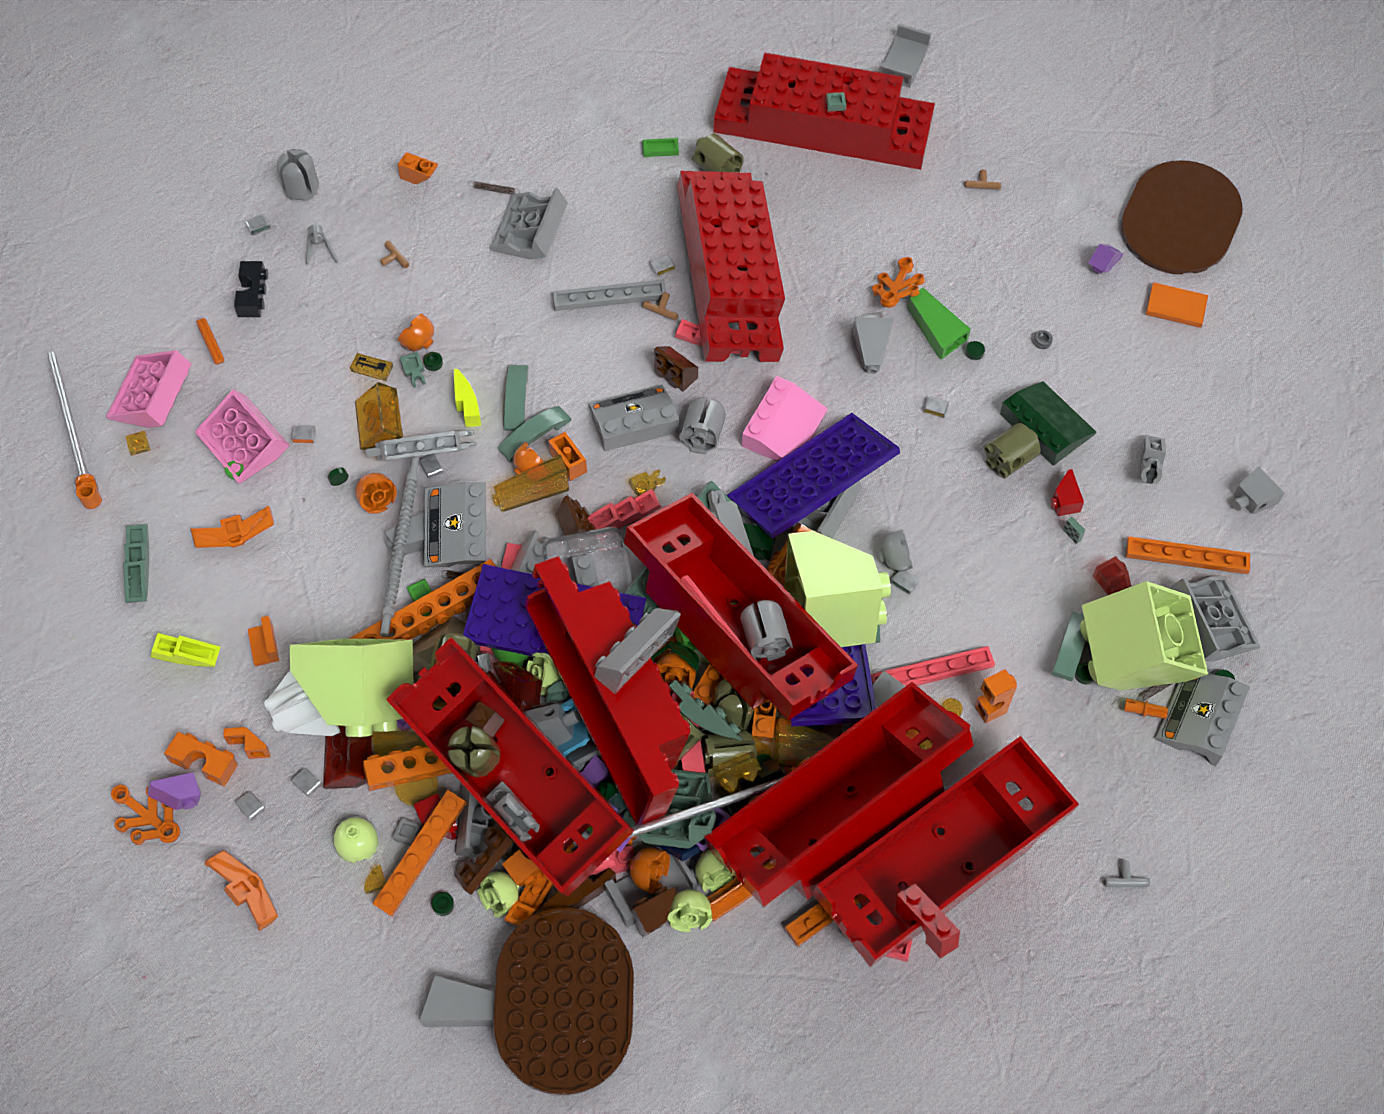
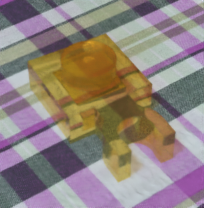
M658 469L650 476L647 472L630 478L628 483L636 495L640 496L650 489L655 491L656 485L664 484L666 478H657L661 472Z

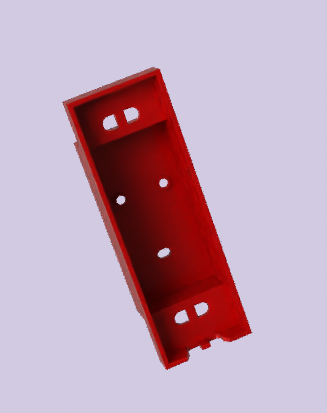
M764 52L759 72L729 67L714 116L713 132L921 170L935 103L901 97L904 78L902 76ZM752 89L753 94H746L744 90ZM844 92L846 110L828 111L826 93ZM741 101L750 102L748 107H743L740 103ZM906 116L910 121L909 123L899 121V118ZM897 129L907 130V133L900 135L897 133Z
M680 171L677 190L705 362H724L733 351H741L740 357H748L750 351H759L758 357L760 362H779L784 345L778 317L785 301V295L763 181H753L751 173ZM744 267L747 271H740L737 268ZM738 323L739 330L731 329L728 324ZM746 323H754L757 329L748 330Z
M693 493L627 527L624 544L650 571L645 592L661 609L677 611L681 614L676 626L752 709L769 700L787 720H790L853 680L858 664ZM686 537L690 540V543L683 546L678 538ZM669 544L675 551L667 553L663 551L662 547ZM688 575L744 647L681 580L683 576ZM763 600L774 601L781 607L793 648L790 646L785 651V656L772 661H768L767 658L756 661L752 657L740 619L742 611L747 606L753 603L756 610H759L757 602Z
M559 556L535 564L532 576L534 579H541L537 583L538 588H545L528 595L525 608L636 826L664 817L679 787L678 777L671 770L675 768L691 733L688 721L684 720L680 714L678 702L672 699L667 682L662 680L659 667L651 658L616 694L594 677L597 669L595 665L603 656L607 657L611 653L610 650L614 644L625 639V635L631 627H637L631 622L630 613L627 607L622 605L620 594L616 588H613L611 582L609 581L579 592L576 582L572 581L569 576L567 565L562 563Z
M451 637L435 652L434 658L437 661L431 669L427 670L424 667L418 673L421 678L412 685L409 683L401 684L386 700L562 894L569 896L635 831L611 806L612 804L508 693ZM459 683L461 690L453 697L447 689L452 684ZM441 696L447 705L441 710H435L433 703ZM480 701L498 713L505 721L494 735L498 739L497 745L500 749L499 764L487 776L473 777L453 765L448 757V751L453 749L448 746V742L453 733L460 728L468 726L472 730L474 725L466 719ZM548 768L554 769V774L552 776L546 775V770ZM502 781L529 809L540 826L538 832H535L532 828L528 831L532 838L527 841H522L495 810L492 803L486 798ZM592 826L593 832L585 840L582 834ZM574 842L579 846L573 853L565 852Z
M911 682L711 831V834H707L705 839L711 853L763 907L792 885L808 900L813 896L812 893L820 882L945 791L940 772L974 746L971 730L916 684ZM909 730H917L919 734L912 739L906 736ZM927 739L933 744L929 749L919 747ZM812 841H816L812 846L809 845ZM754 847L760 852L756 857L751 854V850ZM769 861L774 867L766 869L762 865Z
M1019 736L820 882L812 894L866 963L872 967L895 948L899 950L923 932L918 922L910 927L896 912L897 894L902 892L898 887L899 883H904L908 888L916 884L946 914L1030 850L1040 837L1072 814L1080 804L1027 742ZM1009 782L1015 783L1020 789L1014 795H1011L1006 789V784ZM1027 797L1032 803V809L1024 810L1019 805V802ZM937 828H942L945 831L944 835H938L936 832ZM967 862L973 865L972 870L966 869L965 864ZM854 897L858 899L863 908L859 909L854 902ZM870 915L877 925L870 923L867 916Z

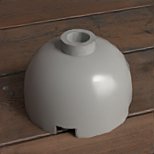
M903 529L888 534L882 542V550H879L881 561H886L888 567L895 571L913 569Z

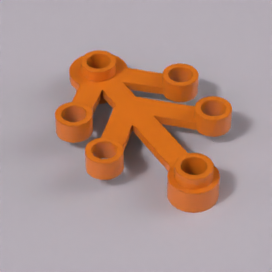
M903 257L898 261L900 271L895 281L889 278L888 273H880L878 275L879 284H875L872 287V291L875 296L881 297L880 302L882 306L892 308L899 302V299L908 295L915 297L919 294L918 285H922L925 282L922 273L915 274L904 281L907 273L912 272L914 267L913 260L910 257ZM883 284H885L890 289V291H885L883 288Z
M117 785L112 789L111 797L117 804H125L141 816L129 819L118 818L114 826L119 832L124 833L129 828L152 825L156 828V830L145 832L141 830L133 831L130 839L135 845H141L145 840L158 838L164 843H172L178 839L180 828L173 822V808L166 807L165 804L161 803L164 808L163 822L158 818L157 800L148 796L147 810L130 797L131 793L125 785ZM121 794H125L123 798L119 799ZM120 823H126L124 827L119 828ZM169 830L173 831L171 835L166 836V833ZM137 835H141L139 840H134Z

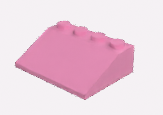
M177 350L136 356L106 418L147 428L163 426L192 364Z
M776 376L742 434V447L778 462L812 439L828 409L796 384Z
M234 389L195 431L225 468L227 466L238 483H242L277 460L290 446L246 395ZM230 461H235V462H236V463L232 464L231 466H229V465L227 464V463H229ZM239 464L244 466V469L241 472L240 476L236 475V473L240 470Z

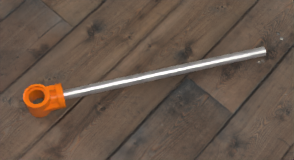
M49 352L48 358L79 476L75 479L76 495L86 509H95L101 504L102 497L99 494L95 477L87 474L55 352Z
M809 758L802 760L800 763L797 764L796 767L788 768L786 770V775H788L790 772H792L794 769H796ZM782 778L633 827L635 832L627 839L762 794Z

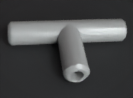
M1128 860L1120 862L1122 878L1104 879L1106 887L1150 886L1148 878H1131Z

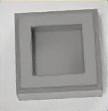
M401 818L393 840L411 846L423 827L421 824Z

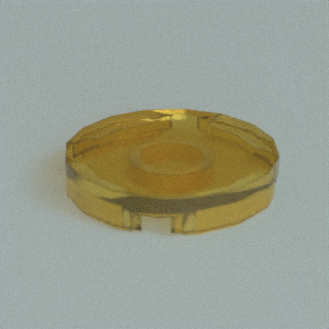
M415 764L407 765L406 768L411 769L415 767ZM437 777L396 785L394 786L395 793L401 802L414 807L413 804L437 794L438 779Z

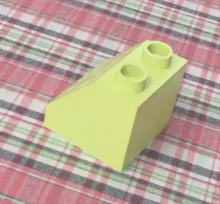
M815 531L788 534L784 588L840 647L875 643L878 625H884L887 621L886 607L882 598L890 597L891 594L888 573H878L872 555Z
M1145 581L1082 605L1085 620L1081 621L1080 630L1083 638L1090 644L1092 659L1089 660L1088 669L1092 679L1098 685L1121 691L1187 682L1208 675L1190 595Z
M341 638L290 645V671L327 725L346 726V736L363 737L373 735V731L397 730V720L403 718L386 699L401 684H414L413 640Z

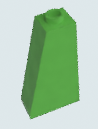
M921 288L919 294L915 297L909 296L908 310L941 360L968 340L971 329L926 289Z

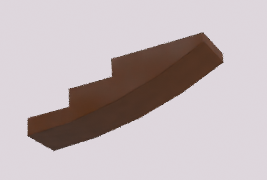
M609 868L594 883L587 878L569 896L558 891L533 915L543 910L558 907L579 909L605 891L604 883L611 879L615 883L616 873Z

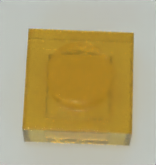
M145 431L125 436L131 456L151 450Z

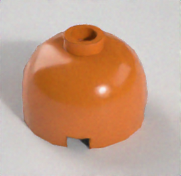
M421 313L410 322L411 325L402 331L397 340L403 347L411 351H419L422 348L428 349L434 342L432 340L434 335L433 323L427 316Z
M524 442L515 451L513 456V462L517 467L514 471L521 479L526 477L531 481L541 480L551 470L531 447L526 448L529 445Z
M370 473L359 480L355 489L357 502L368 513L377 514L387 510L388 508L385 506L391 502L392 504L394 503L397 489L387 476L381 473Z
M668 653L657 661L660 676L663 681L667 682L668 686L674 680H677L680 683L686 682L692 689L696 671L676 653ZM669 686L670 694L675 693L673 689Z
M648 847L633 856L629 862V869L635 886L651 894L658 891L663 885L659 883L662 875L666 877L668 875L670 855L659 848Z

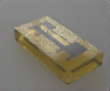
M357 353L350 366V371L387 381L393 368V363Z

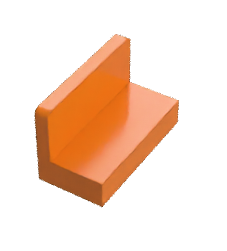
M269 616L261 617L262 626L248 629L255 666L280 661L274 628Z

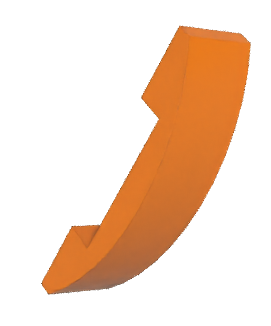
M543 872L536 876L537 880L533 884L525 887L518 901L512 905L506 915V922L518 926L542 907L553 887V883Z

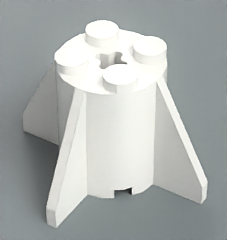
M290 670L275 691L264 701L266 709L271 714L273 719L272 725L276 731L282 730L286 733L334 736L341 733L338 725H327Z

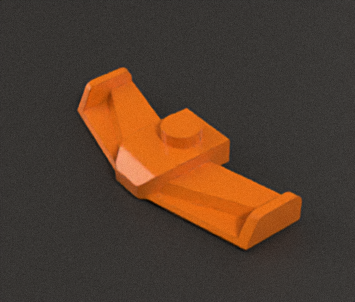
M267 506L245 520H242L241 515H235L220 520L221 527L190 528L195 548H235L244 545L247 540L274 525V518L270 506Z
M225 850L205 861V866L210 867L230 882V884L226 885L224 891L238 907L245 902L247 903L259 931L275 921L278 914L263 885L262 879L257 873L252 872Z

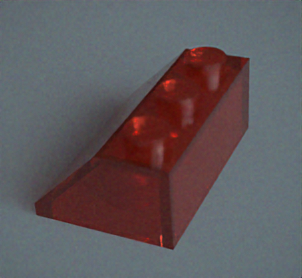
M338 725L341 733L334 736H325L323 788H358L367 783L363 761L372 756L373 735L348 737L346 736V726Z

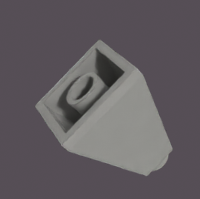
M855 317L852 336L863 370H866L867 373H877L880 369L893 326V318Z

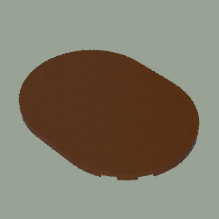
M1186 160L1168 161L1158 164L1141 176L1125 208L1121 222L1124 241L1129 250L1133 251L1140 261L1159 271L1179 275L1206 271L1207 268L1218 264L1226 255L1242 217V199L1235 185L1224 174L1208 165Z
M571 907L551 908L525 919L513 930L502 947L495 977L494 1040L499 1055L509 1071L518 1080L534 1090L558 1096L586 1092L609 1078L621 1064L627 1053L633 1028L634 970L629 950H627L619 933L610 924H607L597 915L586 910Z

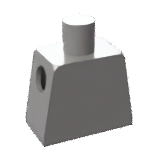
M1258 466L1238 485L1234 493L1236 499L1232 501V505L1237 511L1246 508L1251 514H1255L1277 505L1284 492Z
M560 704L526 711V714L557 747L572 739L574 724L581 722L577 710L566 713Z

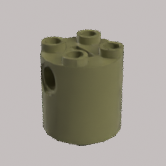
M712 133L705 138L701 137L697 140V147L692 156V161L704 171H741L744 161L743 155L719 135Z
M1016 423L983 446L987 458L985 460L987 467L991 470L995 469L1003 479L1035 459L1041 451L1037 434L1022 423Z

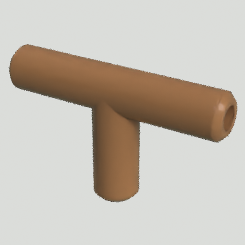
M982 169L980 170V181L966 180L965 187L1000 190L1001 182H987V171Z
M386 241L384 246L391 254L380 259L381 265L385 266L396 259L403 268H408L409 262L390 241Z
M663 292L659 305L648 301L643 302L642 306L645 309L672 320H677L678 313L665 309L670 297L669 293Z

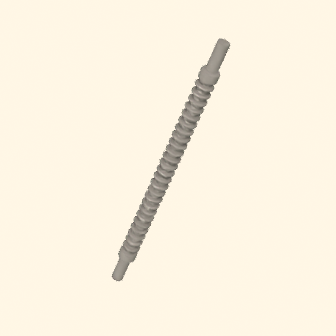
M416 457L411 459L409 474L406 475L403 502L401 503L402 507L400 508L401 512L399 513L400 517L398 518L399 522L396 532L397 537H395L396 542H394L395 547H393L394 552L392 553L393 557L391 558L392 562L389 568L388 583L386 584V598H384V608L381 612L383 620L380 635L383 637L388 636L391 618L395 614L394 609L396 608V598L398 597L397 588H399L398 583H400L399 578L401 577L400 573L402 572L405 547L407 546L408 528L410 527L409 523L411 522L410 518L413 512L416 484L418 483L419 459Z

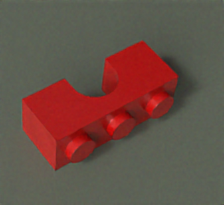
M916 884L897 894L896 912L910 927L917 922L919 923L926 936L925 943L940 959L959 947L960 930Z

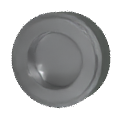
M1045 330L1037 331L1033 338V344L1038 349H1048L1053 341L1051 333Z

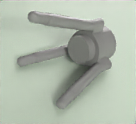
M311 225L308 228L306 264L308 265L310 262L312 242L319 244L323 240L334 261L338 263L327 233L323 232L321 225Z

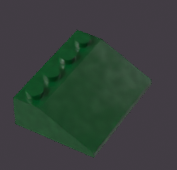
M1044 381L1017 391L1002 402L1000 415L1011 426L1016 423H1022L1033 430L1039 439L1040 454L1053 466L1097 433Z

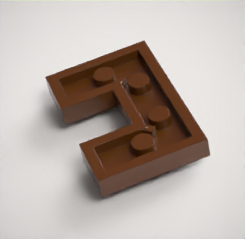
M498 823L488 828L484 834L483 842L487 846L486 850L477 856L475 862L467 858L456 869L454 876L464 891L470 895L473 894L514 842Z

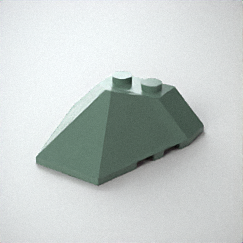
M671 770L678 777L679 787L665 816L713 801L708 773ZM627 809L623 819L632 828L636 827V824ZM714 810L638 835V837L649 844L689 849L704 839L707 834H711L716 815Z

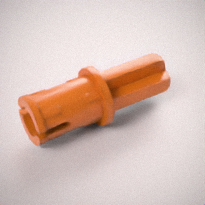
M1126 698L1125 712L1141 714L1143 717L1146 715L1163 719L1167 717V707L1149 704L1147 700L1143 702Z

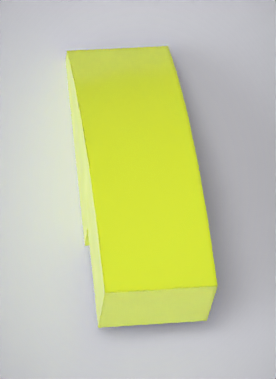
M454 369L457 412L464 411L466 427L481 426L475 393L465 376L458 369Z
M157 633L150 658L191 666L215 667L221 647L180 635L179 638Z

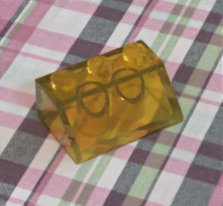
M377 382L355 401L361 450L376 448L375 443L379 441L403 437L397 389Z

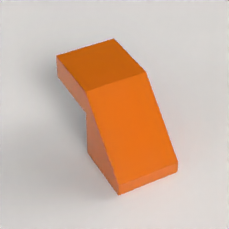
M246 727L224 728L223 736L227 744H245V752L249 759L271 758L267 745Z

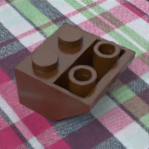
M658 346L654 349L655 373L669 381L674 388L684 392L698 379V366L672 347Z
M565 496L556 512V516L571 548L575 547L579 553L583 550V545L588 544L589 547L598 542L595 535L597 529L592 522L590 523L588 519L590 514L586 507H581L577 499L573 500L570 496Z
M665 886L652 895V899L648 900L645 897L632 906L633 910L631 913L634 916V923L642 938L661 928L667 922L676 892L674 887L667 889Z

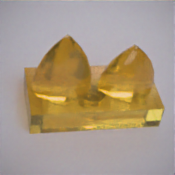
M753 751L713 767L714 774L721 786L731 793H734L739 778L743 777L753 782L757 772L761 770L760 763Z

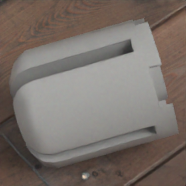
M302 149L288 150L287 155L283 153L277 161V170L286 197L292 201L293 199H303L304 201L312 199L317 195L319 187L312 157Z
M700 397L690 403L679 436L681 443L683 441L690 447V451L698 454H706L707 451L717 448L726 418L724 407L712 398L707 413L705 409L707 397Z
M763 600L757 602L759 610H756L755 605L752 603L742 611L740 617L750 654L755 660L756 658H767L768 661L785 656V651L790 646L793 648L781 607L774 601Z

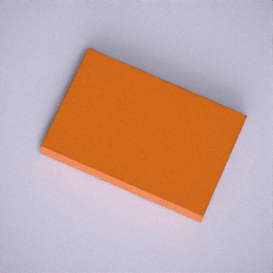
M1153 282L1146 315L1201 328L1208 295Z

